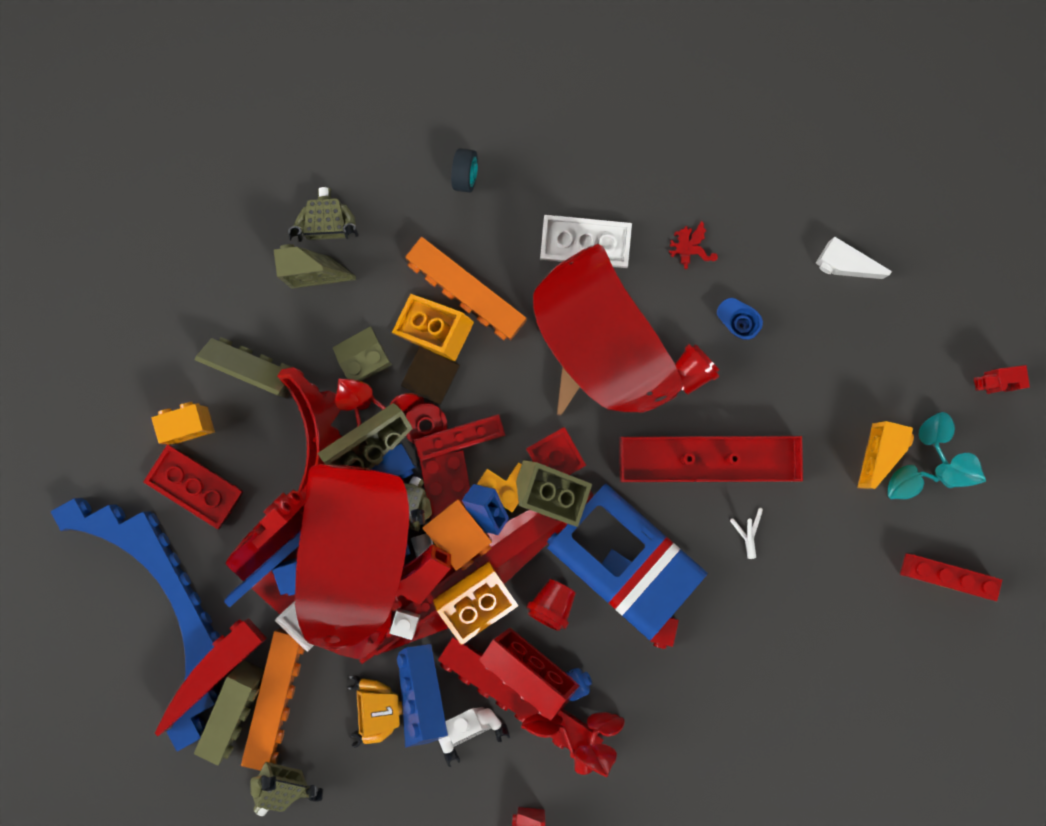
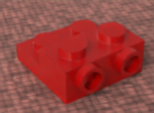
M294 489L287 495L283 492L263 511L266 516L259 521L262 526L256 531L258 536L252 541L257 548L282 528L306 503L299 492Z

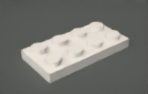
M544 215L540 260L563 262L589 246L592 247V245L600 244L607 252L613 267L627 268L632 223Z

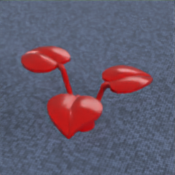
M338 379L335 404L340 410L349 411L354 409L358 426L361 425L359 409H367L371 401L382 410L386 408L374 398L372 388L367 383L352 379ZM405 393L394 398L390 405L394 403L405 415L412 406L424 403V398L416 394Z
M598 712L590 715L587 719V726L594 730L590 745L578 746L576 751L573 749L565 727L561 725L563 718L558 714L550 721L548 718L536 713L522 723L521 729H526L531 734L539 737H553L561 731L570 750V757L574 758L575 772L586 775L595 771L604 777H608L617 759V752L614 748L605 744L594 745L598 733L607 737L618 734L624 727L625 719L607 712Z

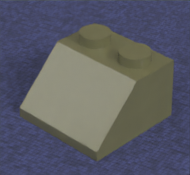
M371 326L332 347L347 379L362 382L392 365Z

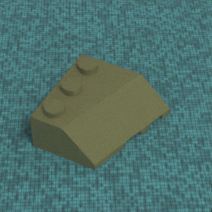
M293 244L281 245L280 249H274L277 277L291 289L356 280V276L332 257L300 247H294Z

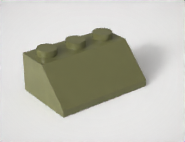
M523 460L516 480L519 506L575 527L579 526L592 487L591 483L540 463Z

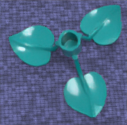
M945 412L937 413L927 419L919 429V439L925 445L934 444L943 464L936 467L935 475L923 471L918 472V468L915 465L901 467L893 474L889 481V499H909L918 495L924 487L923 476L933 479L935 482L941 481L947 488L966 487L986 482L981 462L974 454H958L952 459L951 464L946 460L939 443L949 442L954 435L955 424L950 415Z

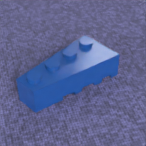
M428 644L406 647L398 652L397 657L400 673L405 748L432 743L448 736L432 646Z

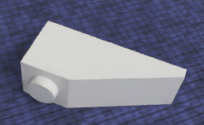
M833 237L827 243L816 261V264L820 266V270L827 274L884 279L892 272L836 237Z

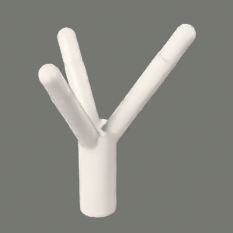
M762 508L758 509L753 527L752 519L749 518L747 520V535L733 518L730 519V522L745 540L748 559L756 558L754 536L761 518Z

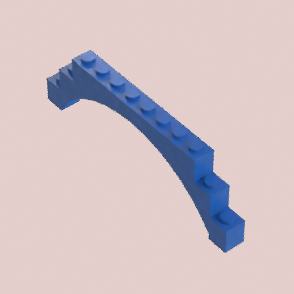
M74 498L50 511L60 531L72 529L86 532L119 546L138 560L158 581L171 602L181 629L185 650L186 680L193 669L214 648L212 644L220 637V634L213 630L211 617L206 611H203L199 595L193 592L190 586L191 580L189 576L180 568V559L175 552L172 553L169 547V538L165 533L161 532L157 516L151 513V511H143L125 521V513L117 504L107 505L91 514V506L83 498ZM216 686L180 717L171 729L166 731L176 751L201 738L206 723L197 714L215 705L220 694Z

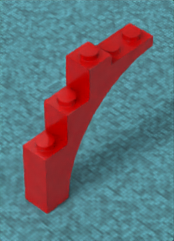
M291 367L282 369L277 377L290 391L298 405L304 422L307 438V458L304 475L297 492L305 500L310 467L324 464L317 453L342 437L339 430L331 426L341 410L335 404L336 394L330 390L319 392V388L310 383L299 369ZM304 505L299 509V512L302 515L304 512Z
M432 544L419 557L404 565L396 594L397 599L402 595L406 599L420 605L451 569V554Z

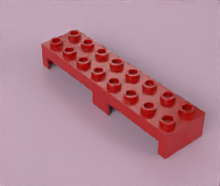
M802 436L620 437V482L803 481Z

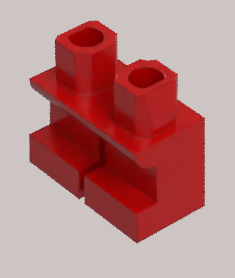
M1027 365L984 372V376L974 378L975 390H986L987 394L1000 391L1008 392L1030 388Z

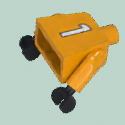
M356 675L348 677V679L355 680V686H347L349 690L360 688V690H357L359 731H354L350 735V737H357L359 741L353 742L351 744L352 747L356 748L362 742L364 744L382 742L400 725L399 715H403L402 701L398 702V695L392 692L389 686L377 680L360 679Z

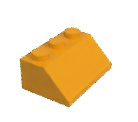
M490 562L433 600L438 614L461 645L518 607V604Z

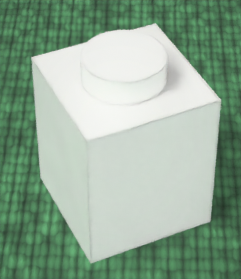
M399 608L396 611L390 634L412 640L420 614Z

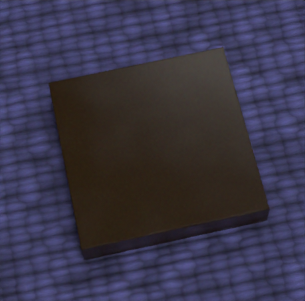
M420 346L401 386L441 405L460 365Z

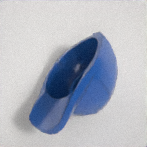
M735 298L724 300L717 308L718 318L734 336L742 340H750L756 337L762 329L763 320L761 315L754 308Z

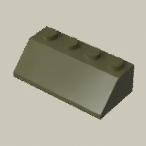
M222 337L219 338V341L211 338L194 359L286 399L290 394L288 388L277 377L282 369L291 368L290 366L283 363L280 366L272 364L273 359L260 354L259 358L251 355L253 350L241 345L239 349L231 346L233 342Z

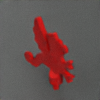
M703 221L700 222L698 228L692 234L690 241L689 236L692 228L688 230L687 226L683 230L681 229L674 233V236H679L677 238L679 240L678 244L670 240V247H676V250H669V253L672 254L671 257H674L677 253L681 255V264H684V269H688L690 255L698 254L704 261L708 262L718 259L716 253L707 256L701 246H696L705 239L706 229L704 228Z

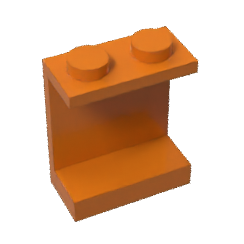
M460 499L423 527V530L438 548L451 554V565L456 571L459 568H462L464 571L474 563L472 560L474 556L478 553L482 556L491 549L489 544L492 543V539L485 534L466 510Z

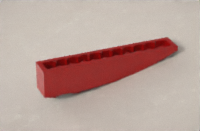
M249 618L243 622L239 619L229 628L232 631L226 637L222 635L213 642L214 648L193 669L166 709L155 731L157 737L170 728L267 639Z

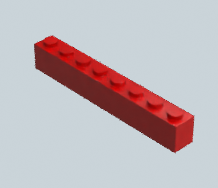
M453 635L438 658L443 669L448 672L453 670L459 674L458 678L467 685L472 683L478 687L477 691L486 698L491 696L497 700L496 704L505 711L510 709L516 713L514 716L522 723L530 716L538 713L537 709L530 703L522 700L515 690L504 685L497 675L486 670L484 664L479 661L483 655L480 651L466 642L461 645L455 635ZM562 709L558 715L563 718L561 725L565 727L574 751L577 750L578 746L590 745L594 730L588 728L587 724L565 709ZM561 731L551 737L553 739L552 742L557 747L569 749ZM597 734L594 745L602 744L604 741L603 735Z

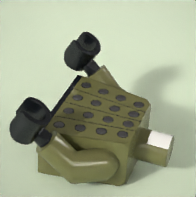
M327 187L318 188V200H308L307 206L302 208L294 225L288 229L289 240L291 241L292 237L298 236L299 242L303 240L302 233L307 240L348 239L351 233H355L356 237L359 236L356 229L355 216L348 206L342 204L339 199H331V188Z
M414 476L409 484L404 483L409 502L408 529L419 532L421 524L424 525L425 520L431 517L432 509L430 500L427 498L425 490L422 489L423 480Z
M265 762L259 775L252 777L250 780V794L255 802L253 809L259 816H265L268 810L285 811L294 801L301 797L308 798L314 802L322 801L323 798L322 788H317L315 785L307 786L302 770Z

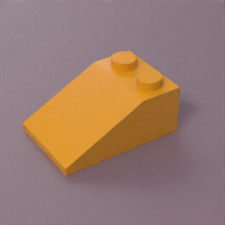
M410 294L392 333L437 355L456 361L474 321L463 312Z
M888 421L872 423L857 488L876 489L908 451V448L911 447L914 440L912 427Z

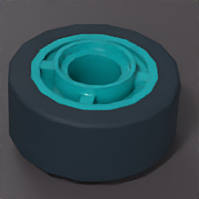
M459 148L454 155L452 164V188L455 191L471 193L477 178L478 155L475 150Z

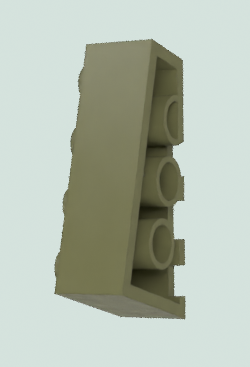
M392 403L317 454L324 464L370 468L366 470H371L375 465L378 466L383 460L382 457L390 449L393 450L413 428L403 411Z
M243 660L227 676L196 747L195 755L219 766L224 758L228 760L234 749L231 745L239 737L242 731L240 726L249 715L251 710L249 707L259 692L264 669Z

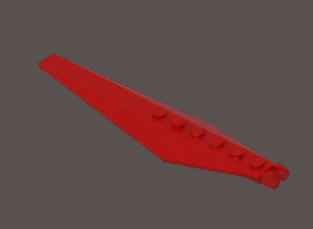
M590 490V493H589V496H588V499H587L586 504H587V503L589 502V500L594 496L593 493L591 492V490ZM527 510L507 521L499 535L485 533L492 539V543L489 544L491 549L482 556L479 553L472 558L474 563L464 571L462 568L456 571L451 565V569L420 605L406 599L402 595L398 597V601L403 605L400 609L420 614L413 639L410 640L390 634L397 610L392 611V622L384 642L372 653L359 659V661L363 664L374 655L377 656L448 629L449 627L438 614L433 603L436 597L488 562H490L505 584L548 544V539L555 532L559 534L568 524ZM374 633L368 643H374L379 633Z

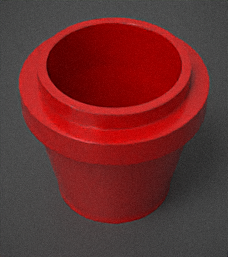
M688 344L685 347L684 353L675 363L681 378L682 390L687 395L709 381H715L719 377L717 372L720 369L697 344L693 347Z
M549 579L532 602L529 601L526 607L529 610L528 615L556 631L566 630L576 593L562 583Z

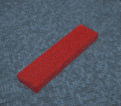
M496 414L413 440L419 460L423 461L505 436L500 415Z

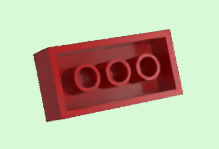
M508 628L493 639L479 659L484 664L486 670L497 675L504 685L515 690L522 700L533 705L541 716L548 718L550 721L564 708L580 686L511 628Z

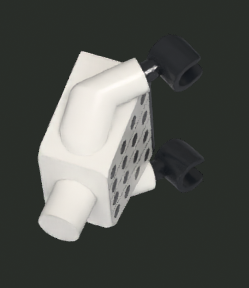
M477 707L445 721L448 736L438 741L444 752L443 755L446 763L451 767L450 762L456 759L460 763V758L454 749L455 746L490 729L495 730L498 742H502L501 736L510 738L507 725L501 724V721L491 709Z

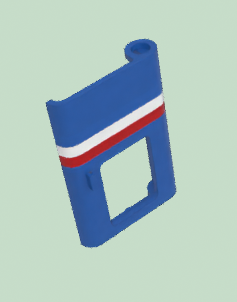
M606 483L585 505L579 525L597 506H602L643 542L644 549L620 576H614L572 538V533L578 527L570 524L559 534L555 532L548 539L547 543L550 545L547 548L650 641L702 582L708 572Z

